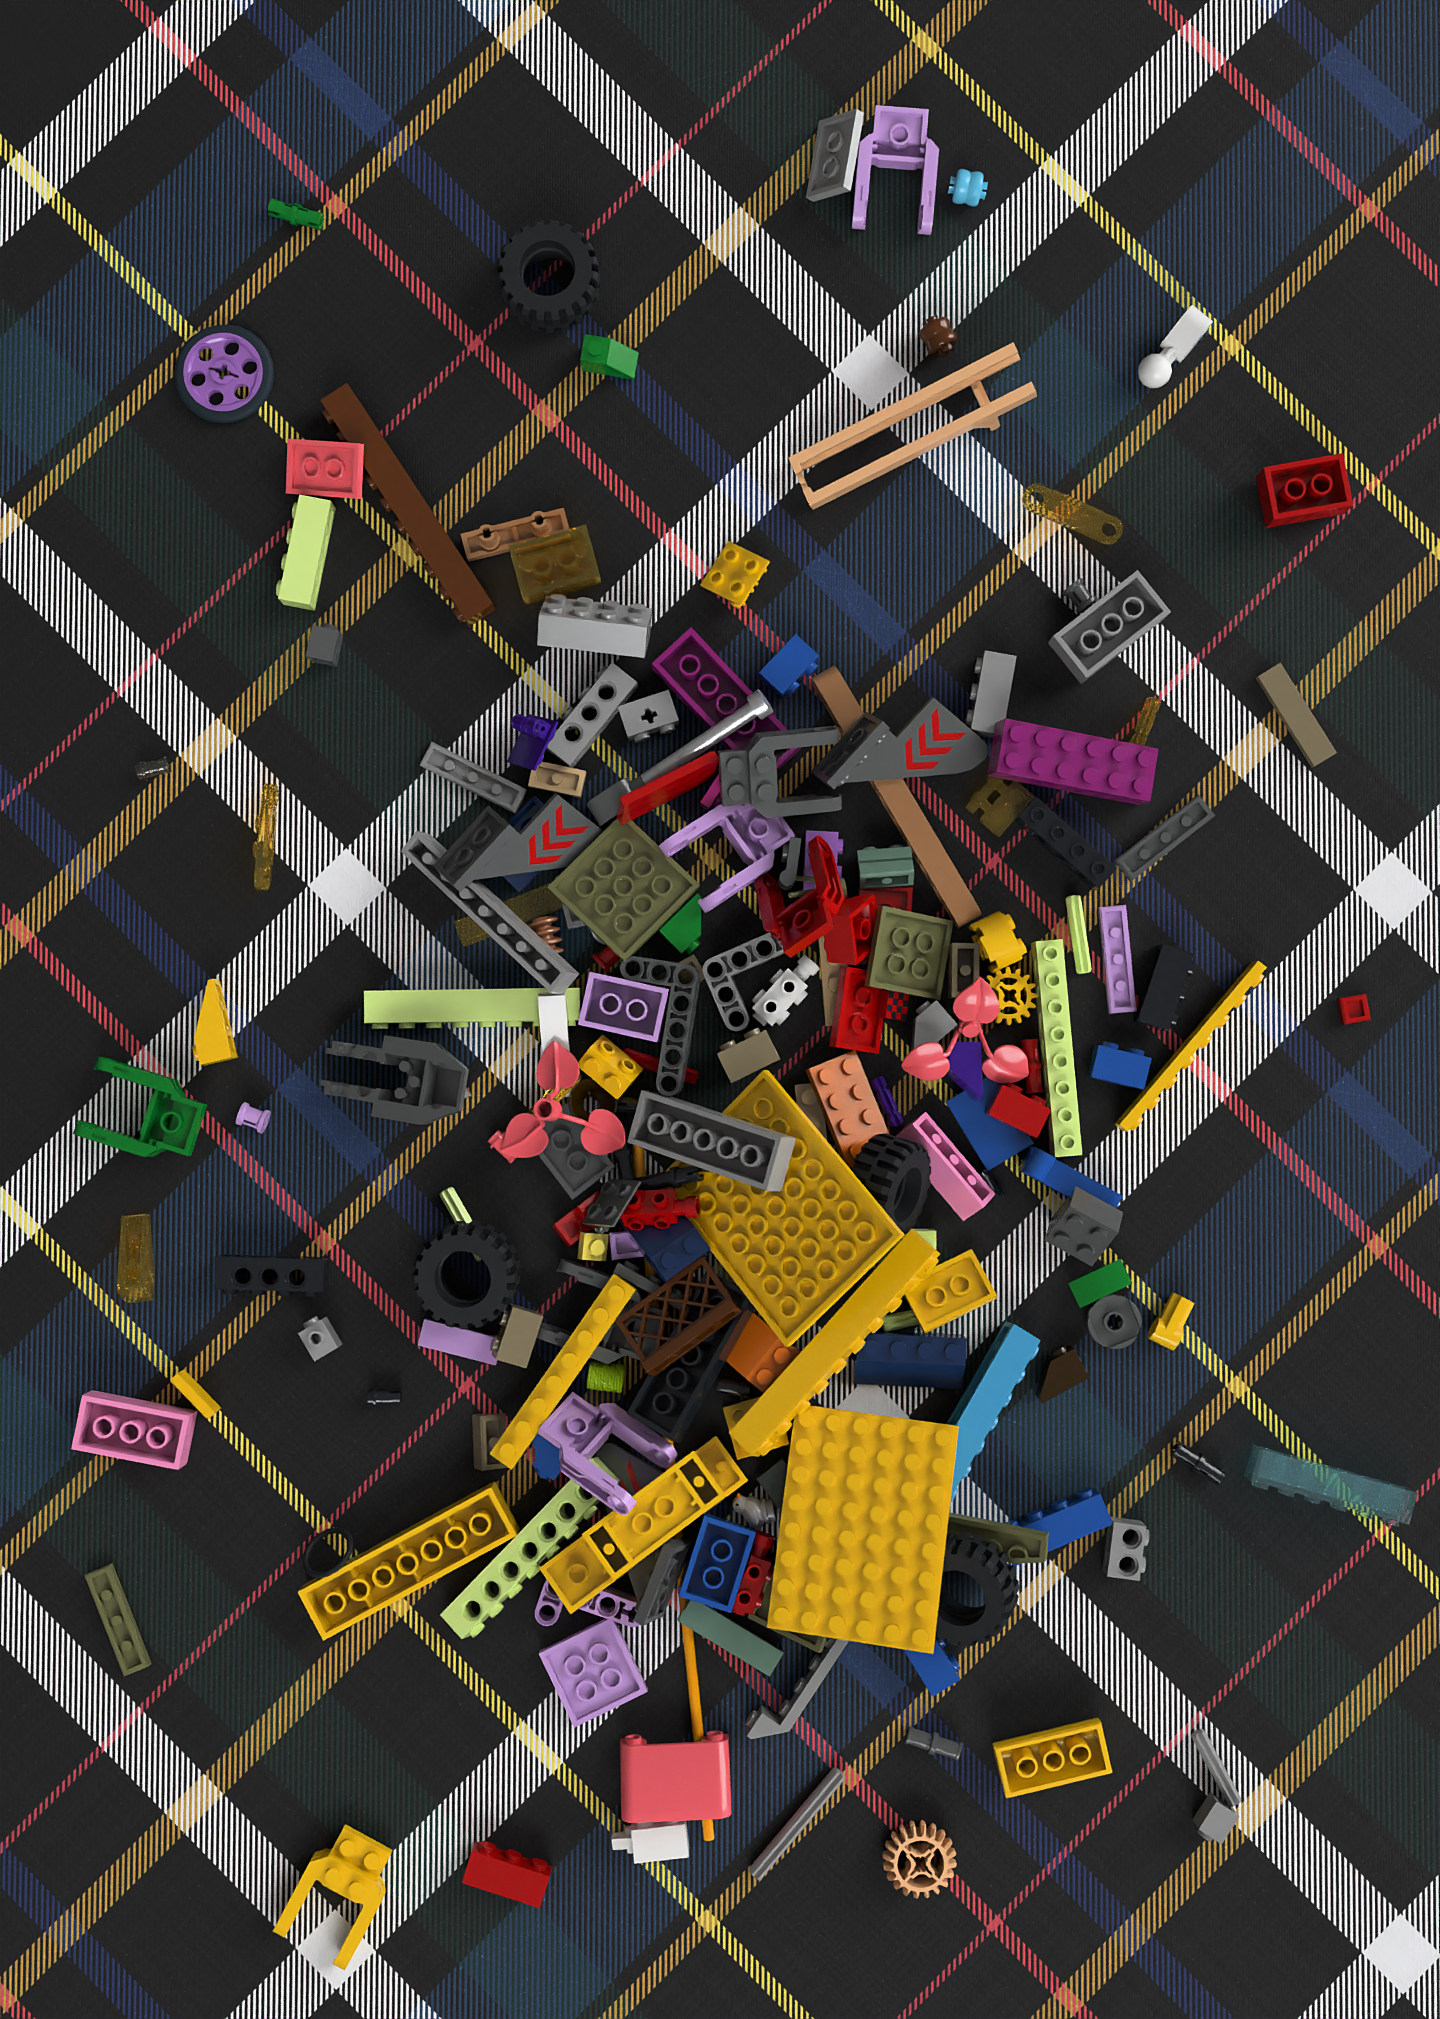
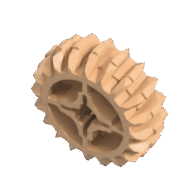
M911 1820L909 1822V1829H906L901 1824L899 1826L901 1833L898 1834L892 1831L891 1837L893 1841L886 1840L885 1846L888 1850L883 1851L882 1854L883 1859L886 1860L883 1863L884 1870L888 1871L887 1879L894 1881L893 1885L896 1890L903 1887L902 1891L905 1896L912 1890L913 1896L916 1899L919 1897L920 1892H924V1896L928 1898L930 1895L929 1891L932 1889L934 1893L939 1894L938 1885L947 1888L948 1882L946 1878H953L954 1876L951 1868H955L957 1864L956 1860L953 1859L956 1856V1852L951 1847V1839L949 1837L945 1838L946 1834L943 1829L936 1832V1825L934 1823L926 1828V1823L921 1820L919 1827H915L914 1821ZM915 1841H924L923 1843L918 1845L912 1843ZM938 1848L941 1852V1859L938 1867L935 1868L931 1859L934 1856V1851ZM904 1850L908 1859L905 1862V1867L901 1870L898 1866V1857L901 1851ZM919 1856L921 1859V1856H924L925 1862H919V1859L918 1862H915L914 1857ZM919 1874H925V1875H926V1876H924V1877H916V1876L919 1875Z

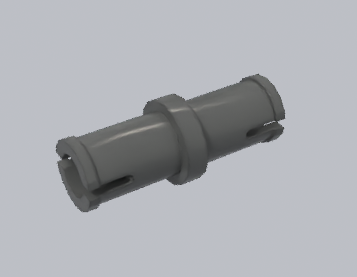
M911 1726L908 1728L905 1744L928 1750V1754L931 1755L937 1753L958 1761L962 1743L939 1737V1733L936 1732L930 1734Z

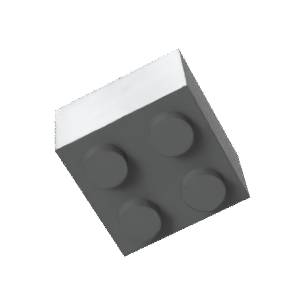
M1075 1186L1050 1220L1045 1241L1093 1266L1118 1234L1124 1212Z

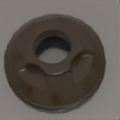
M592 1078L577 1083L570 1092L568 1108L573 1117L588 1122L591 1113L583 1108V1101L588 1097L594 1098L597 1101V1109L608 1110L613 1114L616 1112L617 1099Z

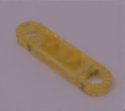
M1032 484L1023 494L1022 502L1028 511L1103 544L1117 542L1123 533V524L1116 516L1113 517L1100 509L1056 490L1049 489L1044 485ZM1039 492L1043 496V502L1034 505L1029 501V494ZM1104 524H1112L1116 528V534L1107 537L1103 533L1102 526Z
M264 784L260 815H257L255 819L258 840L253 844V857H256L254 885L257 890H268L271 884L269 876H271L270 868L273 865L277 821L275 809L278 805V799L276 797H279L277 784Z

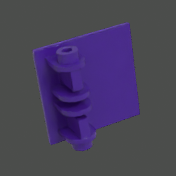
M516 714L511 719V724L515 730L521 733L507 762L536 771L538 765L543 761L544 752L549 742L553 739L559 722L531 714L529 716Z

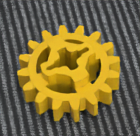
M1005 967L1004 974L999 970L994 973V978L990 975L985 977L999 1001V1014L995 1019L997 1024L1002 1019H1005V1024L1011 1025L1013 1018L1017 1024L1021 1023V1015L1029 1017L1030 1013L1027 1009L1036 1007L1031 1002V999L1038 997V994L1031 993V989L1036 985L1035 983L1028 984L1026 982L1030 977L1028 974L1023 977L1020 976L1021 969H1016L1014 973H1011L1010 967ZM1009 978L1015 980V982L1011 985H1005L1000 980ZM1022 989H1024L1025 992L1024 1002L1021 1000L1020 991ZM1011 990L1013 1002L1010 1000L1004 1002L1003 998L1005 995L1003 991L1008 992ZM1005 1007H1010L1016 1013L1004 1014L1000 1011Z

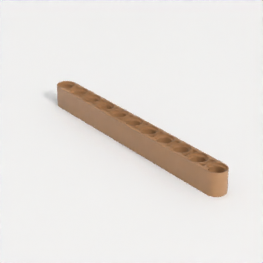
M833 665L811 678V682L834 723L839 728L840 733L844 736L864 712L839 670ZM903 778L869 781L908 847H911L914 858L950 919L954 921V925L959 929L981 916L982 914L977 903Z

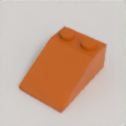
M753 1311L726 1361L755 1387L765 1393L801 1351L794 1344L785 1347L767 1322Z

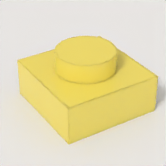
M580 1232L577 1259L606 1261L609 1234Z

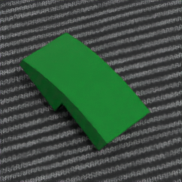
M1121 1259L1068 1284L1081 1308L1132 1284V1281Z

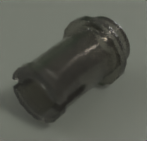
M167 756L148 762L141 760L139 764L135 765L139 780L149 781L150 777L172 772Z

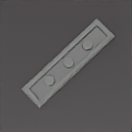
M431 742L420 763L421 767L516 814L527 792V789L434 742Z

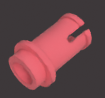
M498 1130L488 1140L491 1144L490 1148L494 1147L511 1164L517 1157L509 1156L500 1151L506 1132L502 1133Z

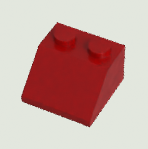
M874 893L844 899L837 915L832 918L834 928L824 935V949L828 962L857 965L870 953L877 915Z

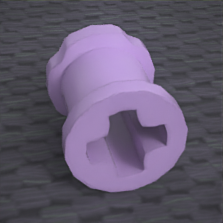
M244 1102L237 1114L236 1124L240 1126L244 1124L257 1129L258 1133H263L268 1125L271 1111H261L250 1107L248 1103Z

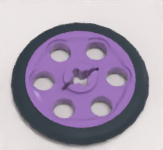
M227 324L211 326L193 335L182 347L175 365V385L181 400L198 417L217 423L237 422L248 418L258 411L267 400L274 381L273 360L267 347L252 332L239 326ZM229 343H237L239 345V350L236 354H226L225 348ZM211 349L213 357L209 361L200 360L199 356L202 350ZM247 362H255L257 369L254 373L246 374L243 372V367ZM225 368H227L231 375L224 376L222 379L216 372H224ZM196 374L205 375V382L201 386H194L192 378ZM239 387L249 388V395L245 399H238L235 393ZM214 393L223 394L222 403L212 405L210 403L211 395Z

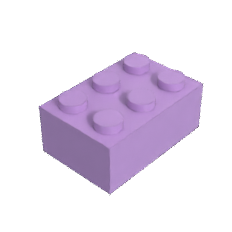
M589 972L578 1025L660 1042L669 1003L670 989Z

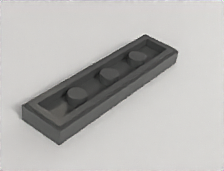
M1197 795L1115 859L1114 862L1131 882L1212 819L1215 814L1200 795Z

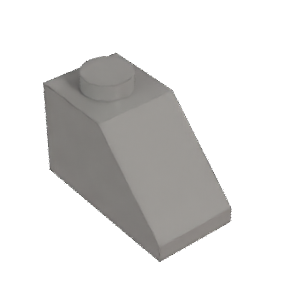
M927 1000L915 1010L918 1015L913 1019L911 1050L926 1042H938L957 1026V1023L937 1000L931 1004Z

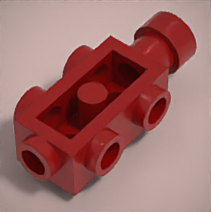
M668 1188L648 1191L636 1190L619 1219H622L625 1227L634 1231L642 1230L644 1226L654 1225L659 1229H667L670 1227V1224H678V1216L686 1215L687 1218L700 1217V1199L698 1195L679 1199L676 1190Z
M755 1530L756 1535L732 1608V1612L742 1616L745 1613L753 1615L755 1607L760 1608L764 1598V1592H761L764 1582L769 1583L774 1567L771 1566L770 1557L766 1555L768 1550L772 1549L776 1538L759 1530Z

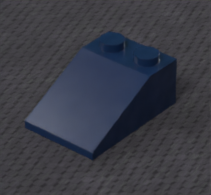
M685 1215L678 1216V1224H670V1227L667 1229H659L654 1225L644 1226L642 1230L634 1231L625 1227L622 1219L618 1220L663 1284L667 1283L700 1257H706L710 1252V1247Z

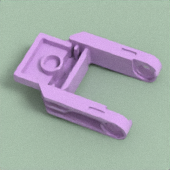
M876 105L873 133L859 142L852 229L865 230L871 165H875L879 168L922 169L917 234L931 235L939 148L927 137L929 109Z
M720 804L667 838L659 847L666 858H668L715 827H722L724 835L748 867L719 885L710 895L697 901L706 913L753 883L773 867L774 851L783 846L784 843L789 842L790 837H795V834L783 817L765 818L750 804L724 807Z
M572 1392L539 1427L538 1434L560 1449L559 1462L563 1474L612 1510L625 1516L633 1509L637 1501L618 1485V1481L589 1461L608 1440L609 1435L613 1433L662 1468L669 1467L677 1457V1452L667 1440L643 1423L626 1414L627 1412L615 1403H602L599 1407H594Z

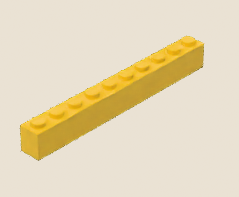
M911 1229L731 1429L729 1434L751 1456L759 1457L760 1455H766L774 1446L772 1441L779 1434L782 1436L792 1426L790 1421L797 1414L801 1415L808 1409L811 1404L809 1400L815 1393L819 1395L826 1389L829 1384L827 1380L833 1373L838 1374L847 1365L845 1360L852 1352L856 1354L862 1349L866 1343L864 1339L870 1332L875 1333L883 1325L884 1321L882 1319L888 1312L893 1313L901 1305L902 1296L907 1291L909 1293L912 1292L921 1281L919 1277L925 1271L930 1272L939 1261L937 1257L940 1253L915 1230Z

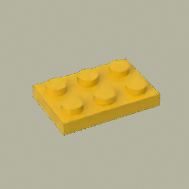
M972 1249L934 1267L930 1272L925 1271L919 1277L921 1280L919 1285L912 1292L909 1293L907 1291L904 1294L924 1334L997 1299V1294Z

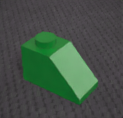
M585 334L580 359L582 371L634 380L639 352L611 338Z
M698 893L659 930L681 955L685 952L690 955L701 944L698 939L701 937L702 908L697 901L699 899L702 900Z

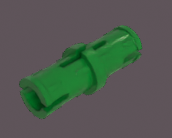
M273 198L269 202L268 215L271 217L290 221L295 226L300 224L317 230H321L323 227L324 213L303 208L298 203L293 205Z

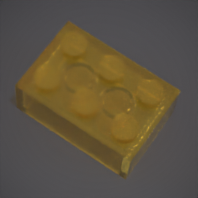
M586 525L508 546L525 605L544 600L546 596L553 594L563 595L602 584Z

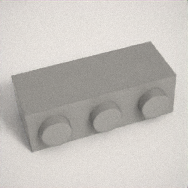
M985 650L982 657H977L974 673L978 674L977 684L972 683L969 699L974 700L972 710H967L965 725L969 726L978 736L993 738L995 723L1006 718L1017 656Z

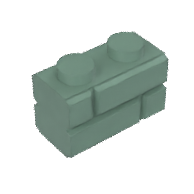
M892 845L889 848L883 849L866 847L863 850H857L859 889L913 885L914 866L911 847Z

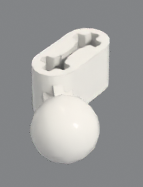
M1191 305L1160 344V347L1163 349L1160 354H1150L1140 362L1138 376L1142 384L1149 388H1159L1166 384L1171 377V364L1175 360L1179 363L1182 362L1213 321L1194 305Z

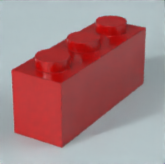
M475 1841L462 1883L540 1908L552 1866L539 1858L529 1859L523 1857L515 1850L509 1849L504 1851L496 1848L493 1843Z

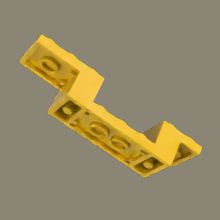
M715 1436L633 1495L632 1498L637 1503L627 1515H620L613 1510L539 1569L569 1613L572 1614L703 1513L705 1514L745 1484L748 1479L717 1436Z

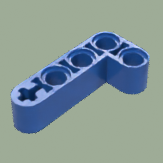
M1030 1146L1018 1168L1020 1172L1066 1197L1069 1196L1075 1186L1117 1208L1123 1197L1119 1193L1056 1160L1052 1155L1033 1146Z

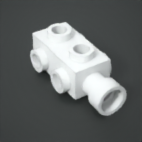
M805 954L797 962L799 965L793 971L788 968L783 972L780 969L770 980L773 983L771 988L767 992L762 989L753 998L752 1001L755 1005L752 1009L756 1012L752 1016L763 1026L767 1023L773 1026L775 1022L780 1026L790 1015L787 1009L794 1002L798 1006L808 995L804 991L808 987L804 982L810 975L814 976L820 968ZM786 982H792L794 984V990L792 992H786L784 990V984ZM768 1002H774L776 1004V1010L774 1012H768L766 1010V1004Z

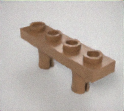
M564 508L548 512L536 511L529 517L493 526L484 524L477 530L461 534L468 562L571 536Z

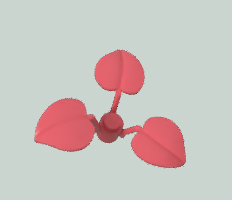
M978 977L970 986L961 991L953 1002V1010L959 1018V1026L955 1027V1033L947 1050L943 1052L942 1046L937 1042H926L911 1050L902 1062L903 1070L919 1079L927 1081L940 1079L949 1071L950 1062L946 1057L951 1054L959 1034L962 1033L968 1038H973L976 1035L979 1036L985 1053L989 1057L982 1063V1070L990 1080L1004 1084L1008 1082L1014 1083L1026 1078L1029 1074L1027 1057L1020 1048L1013 1045H1003L992 1053L988 1047L983 1030L981 1029V1023H990L997 1018L999 1014V1001L993 989L981 977Z
M553 1041L545 1049L539 1060L536 1077L542 1089H554L551 1094H547L546 1098L539 1099L535 1103V1115L521 1113L510 1121L500 1151L518 1158H529L539 1155L544 1151L549 1142L548 1134L542 1129L545 1126V1121H556L559 1118L586 1126L581 1132V1142L588 1152L595 1155H605L623 1148L625 1145V1131L618 1117L608 1110H593L588 1122L562 1113V1106L558 1101L554 1100V1097L559 1093L560 1088L568 1089L576 1083L580 1074V1068L574 1055L559 1042Z

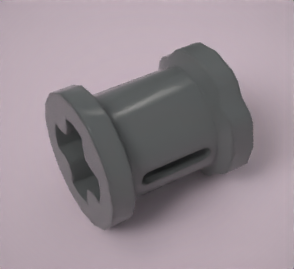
M1082 578L1072 583L1063 592V595L1068 596L1077 607L1076 612L1078 614L1097 601V597L1092 596L1083 585L1084 580Z

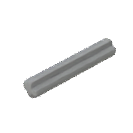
M1203 1729L1194 1731L1191 1734V1738L1225 1801L1230 1807L1239 1804L1241 1797L1206 1732Z

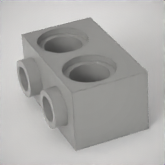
M1110 1517L1113 1524L1107 1527L1102 1571L1107 1577L1140 1581V1574L1144 1573L1146 1568V1558L1143 1556L1144 1546H1147L1149 1543V1530L1146 1529V1525L1140 1520ZM1129 1529L1134 1530V1537L1129 1541H1124V1532ZM1131 1557V1563L1128 1567H1119V1562L1122 1558Z

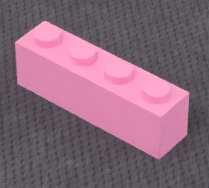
M926 1111L906 1125L896 1135V1137L919 1143L924 1147L931 1161L929 1164L931 1167V1174L929 1176L931 1184L963 1221L984 1208L994 1197L995 1193Z

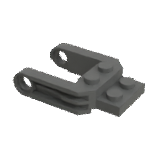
M826 726L755 733L744 749L718 751L721 805L724 807L750 804L765 818L841 810V794H837V796H816L811 794L777 798V765L774 751L777 749L839 743V728Z
M564 1258L560 1259L556 1272L575 1276L578 1281L603 1289L612 1277L610 1274ZM629 1281L627 1282L637 1290L617 1319L645 1299L640 1288ZM650 1305L648 1315L661 1317L663 1309ZM634 1316L625 1322L630 1332L639 1333L642 1317ZM647 1318L645 1334L658 1336L660 1320ZM616 1321L604 1336L603 1343H599L590 1357L606 1364L625 1355L640 1360ZM541 1322L537 1338L563 1347L572 1335V1332ZM633 1336L635 1340L638 1342V1337ZM643 1339L642 1351L646 1356L655 1351L656 1339Z

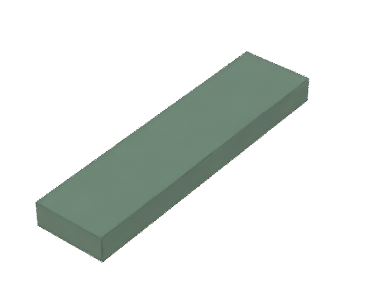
M688 1600L677 1618L678 1622L769 1677L784 1654L783 1650L710 1606Z

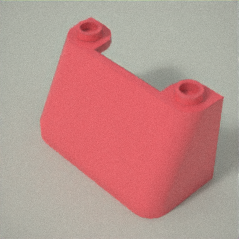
M713 1730L707 1732V1736L702 1737L701 1742L647 1744V1741L642 1739L639 1734H630L620 1739L622 1821L643 1823L723 1819L732 1814L728 1734Z

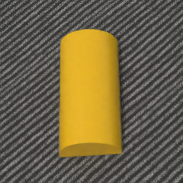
M1098 1717L992 1743L999 1777L1006 1798L1112 1773L1102 1724Z

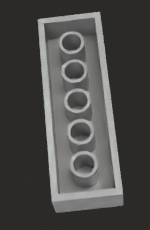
M641 1090L627 1142L765 1191H781L796 1138L672 1096Z

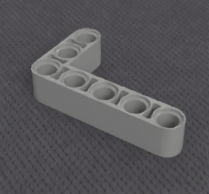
M770 932L714 956L703 965V975L727 1028L732 1031L744 1030L750 1022L749 1013L733 976L785 954L782 943L777 940V937H773ZM762 941H769L772 945V951L767 956H762L758 952V945ZM740 951L747 955V962L742 967L736 966L733 961L734 955ZM718 962L722 965L723 971L719 977L714 978L709 973V967L712 963ZM724 987H729L733 991V998L729 1002L722 1001L719 996L721 989ZM735 1011L741 1012L744 1016V1022L739 1027H735L730 1022V1016Z

